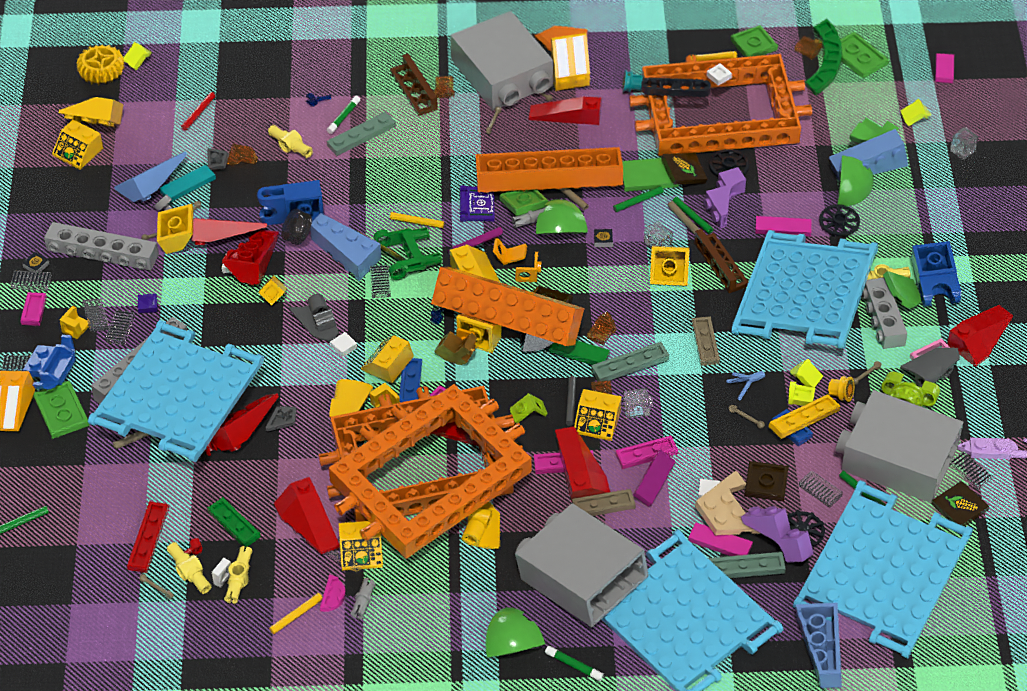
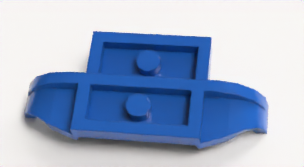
M62 335L61 345L56 344L55 347L37 345L23 368V371H29L32 377H40V382L33 383L35 389H52L57 385H62L76 361L72 336Z

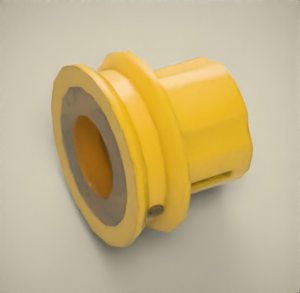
M842 376L840 380L831 379L828 386L829 395L839 397L840 401L846 400L850 402L854 395V379L852 377L847 378L846 376Z

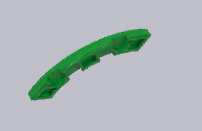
M828 19L813 27V31L821 39L825 51L821 68L805 81V86L815 95L821 93L834 80L842 61V43L836 28Z

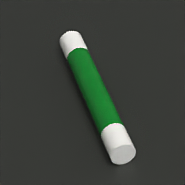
M355 96L327 128L329 134H332L360 102L358 96Z
M551 646L546 648V654L598 681L602 680L603 673Z

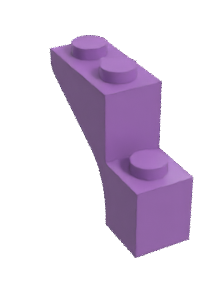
M739 167L718 173L717 188L706 191L704 206L710 211L713 221L717 222L720 229L727 225L730 200L734 196L745 192L746 179Z
M771 506L766 509H760V507H752L741 516L742 522L745 525L773 539L780 546L786 562H803L813 555L808 531L791 530L785 508Z

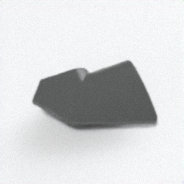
M322 294L310 296L308 306L289 307L294 316L314 338L330 342L338 337L339 331L332 310L328 308Z
M935 348L901 365L900 369L915 374V382L918 387H922L924 381L936 383L940 378L945 380L951 374L954 364L960 360L958 348Z

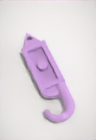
M970 437L969 441L959 444L957 447L958 450L969 454L970 458H1027V451L1018 450L1016 443L1010 439Z

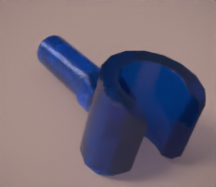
M313 93L306 95L309 99L306 102L312 107L316 106L320 101L331 99V95L316 97Z
M440 307L437 311L432 310L430 321L436 325L440 324L443 320L441 313L445 308Z

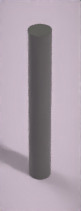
M570 376L568 382L567 426L574 424L575 376Z

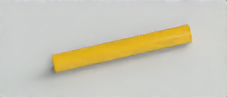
M732 51L695 56L697 61L736 58L737 53Z
M394 212L390 213V219L437 228H444L445 221Z
M317 593L269 627L271 633H277L322 601V595Z

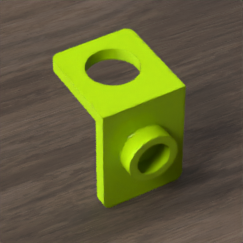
M529 393L510 407L511 414L516 423H519L533 411L544 416L548 415L543 401Z

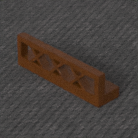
M409 53L402 55L403 64L390 68V73L418 116L438 110L437 96ZM403 70L406 72L405 76L397 74V72ZM411 82L413 85L410 87L404 85V83ZM412 93L420 94L419 98L411 96ZM421 103L428 107L420 109L418 106Z
M702 229L696 230L694 244L727 292L732 293L746 288L749 283L715 233L706 235ZM737 279L741 280V283L736 284Z

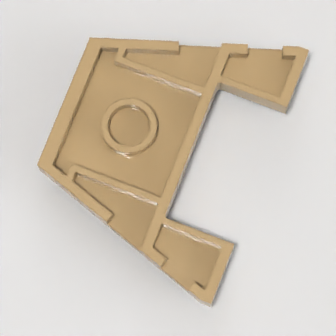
M737 471L717 484L695 503L696 509L715 535H737L741 532L760 533L742 522L741 516L745 514V511L732 493L745 489L746 483Z

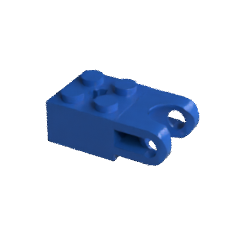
M319 180L263 187L257 192L258 202L265 206L260 210V221L267 223V225L288 223L289 226L311 223L320 213L324 214Z
M950 241L912 246L911 260L922 306H932V298L937 294L948 296L951 303H960L961 288Z

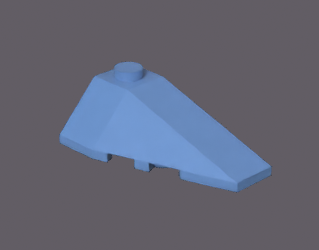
M186 151L122 182L114 188L133 202L137 200L144 202L151 198L150 194L159 189L186 157L187 153Z

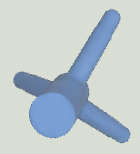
M759 371L751 375L733 372L732 375L739 378L728 379L726 383L747 382L738 397L740 401L751 383L765 378V373Z

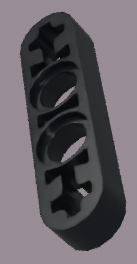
M645 78L641 83V91L646 95L706 97L710 94L711 90L710 82L701 79ZM668 85L671 86V88L665 89L663 88V86ZM687 86L689 89H682L680 87Z

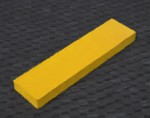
M827 394L770 421L769 428L782 439L838 412L841 406Z

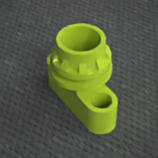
M894 371L889 372L882 383V390L887 395L921 407L922 405L933 406L940 394V388L937 384L924 381L923 386L918 387L913 382H903L904 374Z

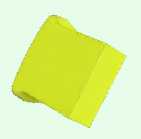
M134 42L124 56V61L137 70L145 58L149 57L152 52Z
M919 99L901 110L908 126L923 117L928 118L931 116L929 110Z
M809 359L802 361L790 370L794 377H797L808 387L815 388L823 377Z
M790 381L789 405L804 406L814 400V387L796 385V382Z

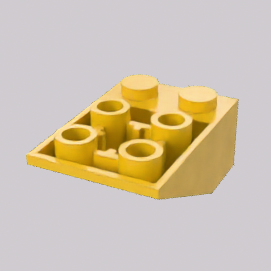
M95 97L61 109L59 113L64 115L65 119H70V121L80 122L81 119V121L97 125L98 122L104 126L114 127V124L120 125L124 104L112 99Z

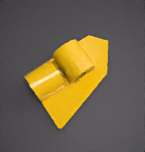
M338 380L336 382L334 398L331 400L329 417L360 411L373 390V386L355 380Z
M488 502L468 516V523L462 535V540L466 544L480 548L499 549L500 513Z

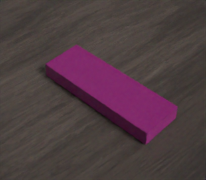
M498 227L451 247L447 250L449 256L451 249L465 245L475 247L502 235V228Z
M660 449L654 456L633 496L648 507L652 505L676 461Z

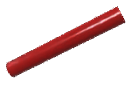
M213 92L207 95L181 125L183 130L186 131L216 97Z

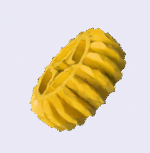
M95 44V47H89L88 50H83V53L79 54L77 70L81 78L85 79L86 82L90 81L91 84L96 82L98 85L103 82L106 84V82H113V79H118V76L122 75L124 58L120 50H116V47L111 48L110 45L104 46L102 44L97 46Z

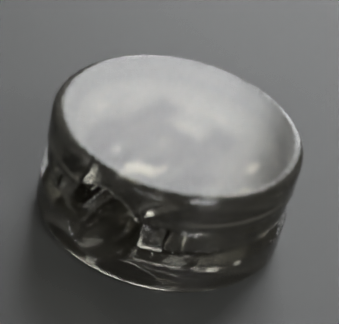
M300 209L292 210L284 221L281 231L282 239L294 245H300L310 231L312 225L311 215L302 212Z

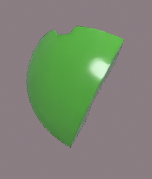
M865 118L862 123H858L850 134L849 139L861 144L896 129L898 131L899 127L889 121H886L884 126L880 127L868 118Z
M842 155L837 205L852 206L858 204L871 193L874 183L873 172L870 168L864 167L861 160Z
M563 199L550 200L545 204L544 212L538 215L536 234L588 233L587 224L582 212L570 201Z
M515 608L499 610L492 617L487 629V658L545 644L537 624L524 617V612Z

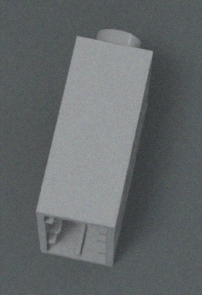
M512 11L450 35L451 61L492 111L496 107L512 106L522 98L534 93H543L553 86V59Z
M873 390L866 404L858 401L853 409L850 418V424L855 425L853 431L850 432L844 429L838 439L836 452L844 454L841 471L932 503L957 451L963 421Z
M573 503L563 512L551 515L545 527L533 538H525L518 545L515 553L521 580L590 627L599 622L649 576L643 548Z

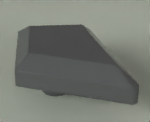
M208 148V168L210 170L225 168L229 157L228 151Z
M276 407L266 426V431L295 425L296 407Z

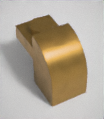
M450 331L440 340L434 352L448 362L457 365L466 364L476 347L474 343L478 337L471 333L462 340Z

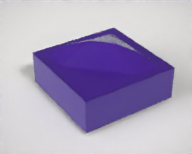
M157 294L138 295V313L158 312Z

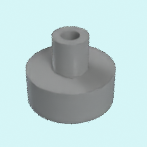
M166 194L154 207L158 212L162 208L164 210L173 209L168 204L172 199Z

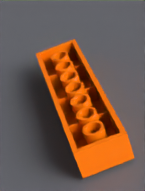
M620 147L475 154L478 192L489 193L495 191L508 192L515 190L526 191L599 186L614 187L623 185V163Z
M440 267L431 304L564 346L575 345L584 312L582 307L452 267Z

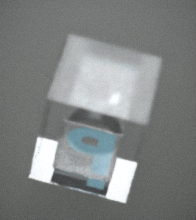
M963 127L953 135L950 151L965 160L976 151L978 135Z
M656 221L644 229V243L651 248L652 246H672L673 232L659 221Z
M647 388L623 391V406L626 418L650 415L653 399L652 396H648Z

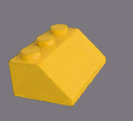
M469 245L450 250V265L452 268L500 282L485 252Z

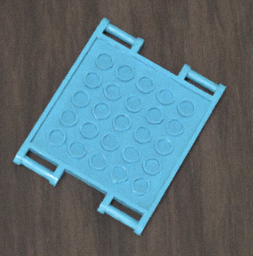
M768 230L735 317L732 334H750L770 339L773 328L808 332L806 344H825L845 349L856 310L875 254L878 251V243L872 242L867 244L840 239L838 247L805 243V234L791 235ZM741 324L763 326L765 328L741 326ZM815 333H816V334L831 335V336H839V339H838V338L823 337V336H815Z
M159 320L154 331L94 413L90 414L88 423L116 431L118 435L124 437L131 428L161 438L158 446L160 450H168L196 462L262 366L264 356L260 354L254 355L237 349L232 344L226 345L223 354L192 344L195 338L194 331H186L166 324V321ZM165 331L183 337L184 339L180 340L175 337L163 334V332ZM234 355V356L240 357V358H242V359H245V360H248V361L253 362V364H249V363H246V362H243V361L234 359V358H232L231 356Z
M859 480L852 497L800 594L796 597L793 608L796 609L795 604H809L805 602V599L815 603H838L839 614L874 629L869 642L881 644L901 653L902 657L908 659L972 535L973 528L969 526L964 527L945 519L936 512L933 514L929 525L893 510L898 498L897 495H889ZM862 492L887 502L886 506L862 497ZM937 524L962 534V538L960 539L937 529ZM826 617V620L829 621L833 619V617ZM884 633L886 635H889L895 639L907 643V645L903 646L897 642H894L886 637L881 636L880 634Z
M678 529L658 547L646 552L648 559L654 564L648 569L649 576L602 618L675 691H703L710 684L718 682L722 678L720 672L713 667L742 646L752 655L764 642L784 630L779 621H775L689 542ZM675 543L680 544V546L661 559L659 555ZM766 626L769 627V629L763 632L756 639H754L753 641H749L753 636H755L757 633L763 630ZM704 674L708 675L690 690L686 689Z

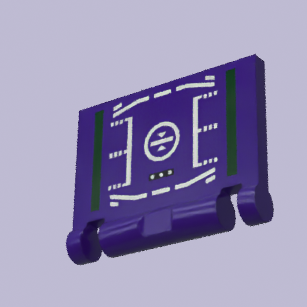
M461 185L460 221H494V192H478L477 187Z

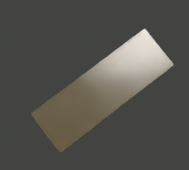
M711 316L692 318L691 323L700 366L720 364Z
M631 489L572 499L574 505L592 516L635 509L636 507Z

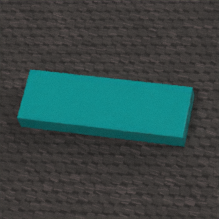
M205 164L160 187V193L163 196L167 194L172 199L170 202L215 180L216 177Z

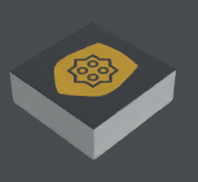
M594 229V247H613L612 229Z
M34 252L22 264L23 268L32 273L35 272V275H37V272L40 273L49 265V260Z

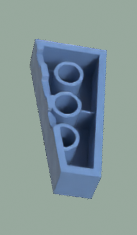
M896 129L829 157L831 168L839 183L842 155L861 160L864 167L872 170L873 175L908 166L905 145Z
M322 213L310 223L311 240L325 252H329L336 262L339 261L344 265V269L353 273L358 281L372 269L371 267H374L381 260L380 243Z
M838 603L795 604L797 621L820 688L842 687ZM826 617H833V619L829 621L826 620Z

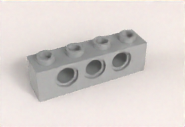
M885 279L867 280L862 293V299L866 300V310L868 314H871L872 327L876 328L877 341L881 342L883 349L905 346L907 331L896 301L889 291Z

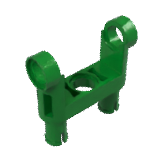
M427 227L415 230L406 228L392 232L381 229L375 232L373 239L385 247L401 244L408 259L397 261L390 266L388 271L393 280L402 279L408 273L422 271L427 266L442 264L439 252L424 256L421 254L416 240L428 239L430 237Z

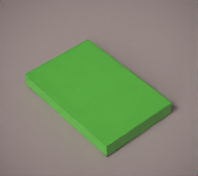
M852 32L840 39L842 43V62L861 78H865L889 64L887 57L856 32Z
M661 158L622 161L625 192L650 190L660 186L662 188L679 187V184L673 185Z
M70 380L52 389H44L33 394L52 439L90 426Z

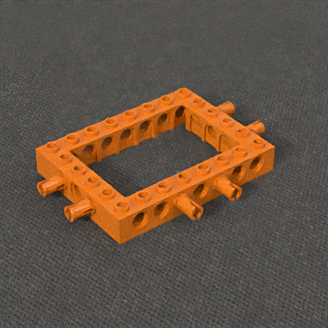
M781 54L697 61L695 55H692L693 60H691V56L688 55L685 59L686 63L642 66L643 79H701L709 81L711 88L766 83L775 119L772 117L764 120L752 119V121H734L721 124L718 122L711 125L699 124V126L673 128V120L670 118V107L667 106V96L646 94L629 96L630 107L646 106L648 108L650 119L635 120V131L652 130L658 156H663V154L697 153L800 143L801 125L799 117L812 116L811 104L795 106L792 92L805 91L804 80L788 81ZM718 64H722L732 73V78L718 86L707 77V71ZM665 85L663 88L669 89L671 86ZM687 86L680 87L682 89H689Z
M455 384L410 414L398 403L391 409V414L399 420L380 434H377L369 424H366L365 427L363 426L360 429L359 433L368 442L329 467L330 482L345 497L334 504V508L337 513L339 512V515H343L355 507L371 523L359 531L361 537L365 541H369V539L381 533L407 559L532 472V458L514 441L525 434V430L522 425L520 426V423H516L504 432L488 417V415L499 409V405L494 399H490L478 407ZM455 417L456 425L459 428L462 427L470 435V439H474L484 452H488L495 459V462L408 521L366 478L376 469L384 467L383 465L394 457H399L401 452L410 446H415L416 442L425 436H430L431 432L440 426H445L447 421Z
M423 386L424 393L422 387L417 389L416 392L419 399L399 404L410 414L435 397L430 396L428 387ZM484 386L461 390L478 407L489 401ZM385 394L386 400L383 395L378 398L381 407L330 417L336 451L318 454L320 466L335 464L358 448L357 442L366 440L359 433L360 429L363 426L365 427L366 424H369L377 434H380L399 421L391 414V409L396 404H392L389 394ZM493 413L488 415L501 429L514 426L512 414L497 418L494 417ZM455 417L447 421L446 424L455 422ZM478 444L486 468L494 463L495 459L488 452H484ZM482 469L467 474L459 473L457 476L448 478L440 477L438 480L424 483L420 481L419 484L405 487L401 485L399 488L386 491L382 489L379 492L403 516L421 513L478 474ZM334 485L327 486L329 498L342 495ZM514 485L498 496L514 493ZM355 507L352 508L356 522L368 521Z

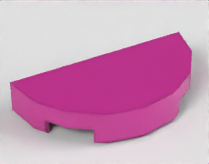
M329 574L320 605V612H329L337 609L345 599V586L336 576Z

